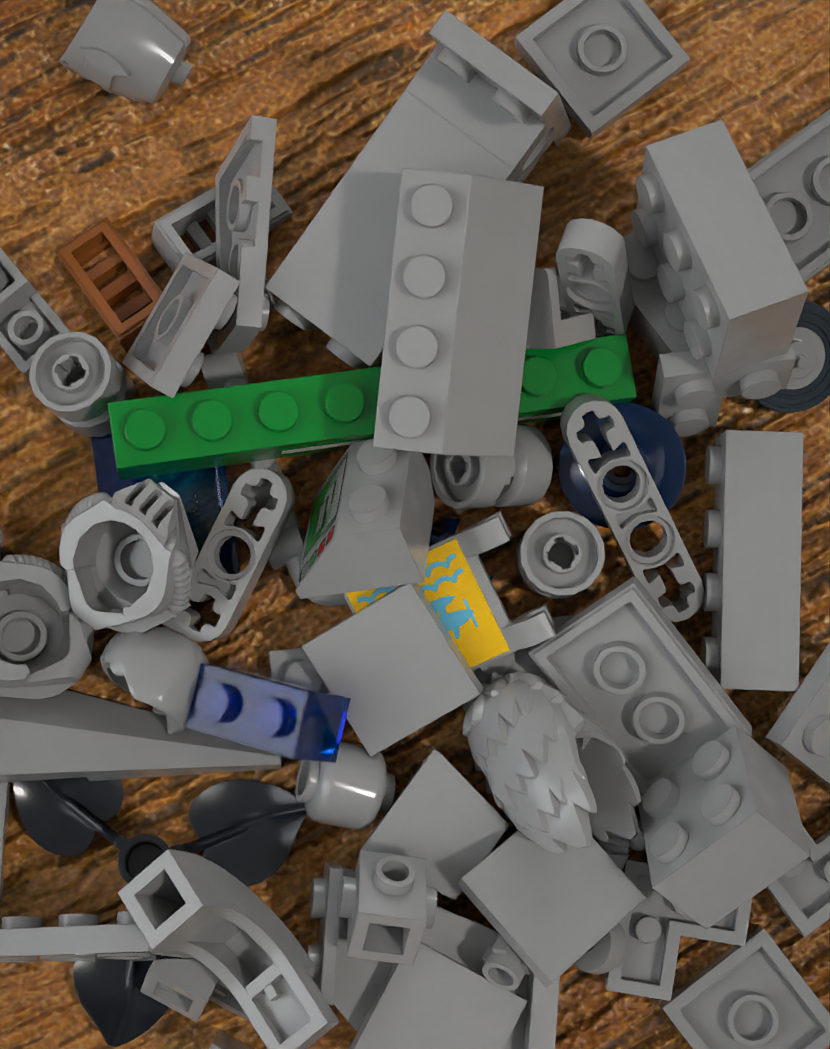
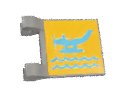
M501 511L487 516L467 528L430 545L425 580L418 583L472 671L507 654L534 646L556 635L555 629L557 626L546 604L538 606L514 620L508 617L479 557L480 553L491 550L510 540L509 536L512 533ZM399 586L343 593L353 614Z

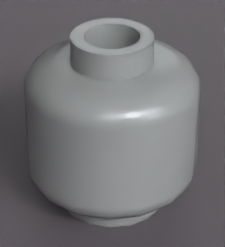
M329 739L322 742L315 752L307 751L303 756L296 781V800L304 803L306 813L312 821L361 830L371 825L379 811L386 813L390 809L395 794V776L387 773L385 759L380 752L370 757L363 745Z

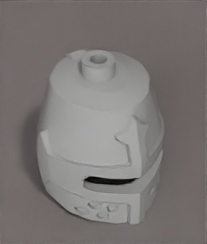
M97 0L71 44L59 59V62L78 73L84 79L95 82L110 94L124 96L134 101L155 104L166 93L171 83L182 87L189 76L193 66L185 62L184 58L191 38L183 28L152 0Z

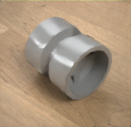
M63 332L49 338L38 348L31 361L29 380L35 396L70 430L85 437H102L112 433L107 403L136 398V389L132 377L96 337L84 332Z
M527 424L517 425L514 457L431 454L430 459L431 481L435 491L447 506L455 509L486 508L490 506L524 507L533 505L545 495L551 483L553 470L551 449L545 436L536 427Z
M570 511L551 512L536 519L521 537L515 553L516 571L523 585L534 595L548 600L568 599L587 589L600 575L605 561L604 542L598 529L584 516Z

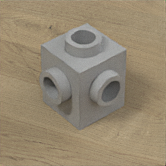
M360 850L354 876H342L337 902V917L348 918L347 957L414 966L424 929H431L433 927L437 907V889L427 887L425 858Z

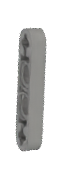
M584 394L574 398L567 404L561 415L560 427L562 435L632 576L638 578L671 622L689 619L699 610L703 603L705 593L703 583L622 415L609 400L600 395ZM590 411H593L599 419L608 418L599 426L606 443L612 450L600 455L595 443L586 433L579 435L576 433L585 426L582 416ZM621 443L623 444L622 449H616ZM589 459H595L593 463L589 465ZM620 465L633 468L636 474V483L631 492L619 498L604 494L602 487L603 479L609 470ZM644 521L660 523L663 530L662 539L654 549L640 552L631 548L630 535L634 527ZM664 563L679 584H683L679 588L681 598L674 602H671L665 595L662 596L666 592V587L660 575L654 569Z

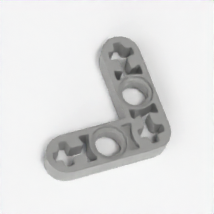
M583 218L573 219L567 223L556 252V262L559 271L557 283L560 313H592L594 315L596 338L625 334L634 310L625 241L622 235L614 228L602 222Z
M265 468L250 469L241 474L233 484L194 564L190 600L206 602L213 597L215 601L212 610L220 615L219 622L208 623L201 628L198 625L201 615L188 607L176 617L161 624L177 633H183L189 639L198 642L220 640L230 634L236 626L293 511L295 493L287 477L280 472ZM270 481L272 483L270 494L277 499L274 509L262 508L252 524L265 528L262 537L252 529L234 526L233 523L237 516L240 519L250 520L256 509L257 501L249 496L253 486L265 487ZM231 537L242 538L250 548L251 558L245 570L238 574L230 573L224 569L219 557L221 546Z

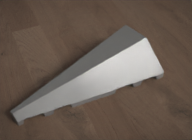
M65 690L58 695L44 699L0 697V783L87 777L89 781L282 769L280 745L192 722L182 732L168 734L166 716H160L153 712Z

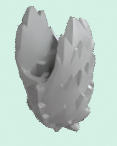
M496 670L491 672L488 682L481 683L484 688L481 694L463 704L466 715L464 717L462 735L468 737L475 770L483 771L485 774L486 793H493L497 806L503 808L505 818L512 821L515 827L526 837L543 849L553 853H567L566 844L577 848L592 846V834L603 842L611 839L610 832L633 839L639 833L634 807L641 802V797L636 781L625 765L627 759L618 745L601 728L587 718V714L584 711L576 708L567 699V695L538 675L514 672L503 676Z

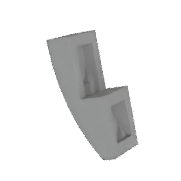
M157 959L152 962L140 990L143 994L198 1022L209 1000L250 1021L226 985L197 959Z

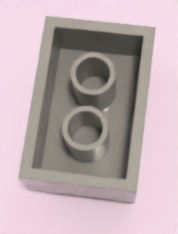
M723 120L647 145L642 175L636 177L638 202L637 209L631 212L632 226L640 245L644 249L651 247L659 263L657 266V277L664 297L670 304L677 302L686 321L683 324L684 336L693 357L696 360L704 358L715 379L787 353L809 291Z

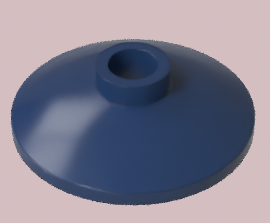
M634 403L613 404L622 415L667 510H669L679 497L686 477V456L679 435L663 416L648 407ZM593 411L583 415L582 418L585 426L576 432L577 435L586 433L595 443L600 455L611 451L612 449L606 443L599 426L608 418L599 419ZM564 439L558 461V474L562 490L569 503L581 516H584L596 525L608 528ZM621 443L616 449H622L623 444ZM589 459V465H591L595 459ZM632 469L629 474L623 476L616 475L609 470L603 479L602 487L604 494L615 498L626 496L635 486V470ZM654 521L641 522L634 529L646 526Z

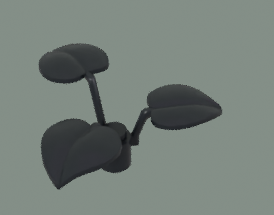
M87 777L13 782V792L18 813L27 832L38 845L56 855L66 857L78 856L88 849L97 832L120 850L118 869L122 878L127 883L133 880L167 849L190 853L204 850V858L225 869L247 887L259 884L272 876L286 860L297 832L307 815L304 803L298 802L296 796L280 787L254 780H227L208 787L199 794L190 806L189 821L199 839L169 847L164 840L151 834H141L127 840L104 823L113 818L122 806L124 789L121 779L89 781ZM96 954L95 962L74 963L73 980L79 1001L109 1046L118 1047L139 1037L157 1023L168 1010V1006L140 992L153 961L99 959ZM160 955V959H182L180 957Z

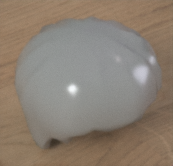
M155 626L141 633L138 631H131L130 633L118 632L105 646L100 657L102 670L109 677L110 682L130 693L134 699L153 706L154 713L166 716L168 734L179 733L186 728L211 685L210 665L201 647L183 633L174 632L168 627Z

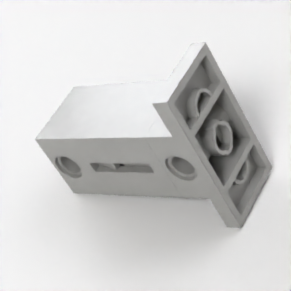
M447 10L443 12L429 32L437 46L265 286L266 289L280 298L274 308L281 315L303 330H306L308 326L315 331H318L320 328L332 337L326 347L338 358L355 369H358L360 365L368 368L369 366H381L402 167L473 174L523 183L551 143L558 147L572 128L557 91Z

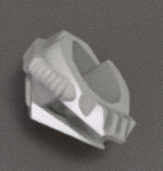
M146 479L115 492L113 497L106 492L94 493L84 497L73 507L66 521L61 525L62 535L59 556L60 565L66 570L69 599L75 615L94 630L109 628L121 633H130L131 631L141 633L176 617L191 606L188 602L192 591L191 580L198 548L178 493L163 482L156 484L151 479Z
M25 554L6 555L0 561V697L44 699L58 695L78 682L91 663L94 642L93 628L75 615L71 608L66 570L41 557Z

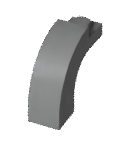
M167 849L118 892L151 949L180 951L192 956L208 967L234 995L267 1049H308L339 1023L336 1015L308 973L315 966L294 935L254 892L212 861L190 852Z

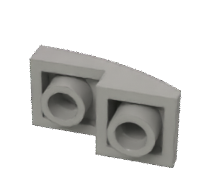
M0 247V346L29 379L31 361L38 348L49 338L71 331Z

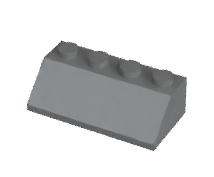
M402 167L373 447L440 455L514 457L544 186L473 174Z

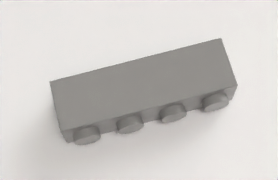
M725 430L716 438L715 446L707 447L705 454V483L715 484L714 510L706 509L703 521L704 547L713 548V573H704L702 583L705 593L702 609L703 611L712 612L711 637H703L701 641L700 660L723 689L796 692L799 688L803 433Z

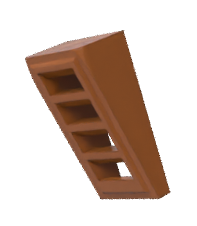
M105 218L56 251V254L125 352L128 353L161 296L162 291L109 219ZM110 246L115 250V253L87 272L83 270V265ZM127 267L129 271L98 291L97 286ZM142 288V293L115 311L111 309V307L137 289Z

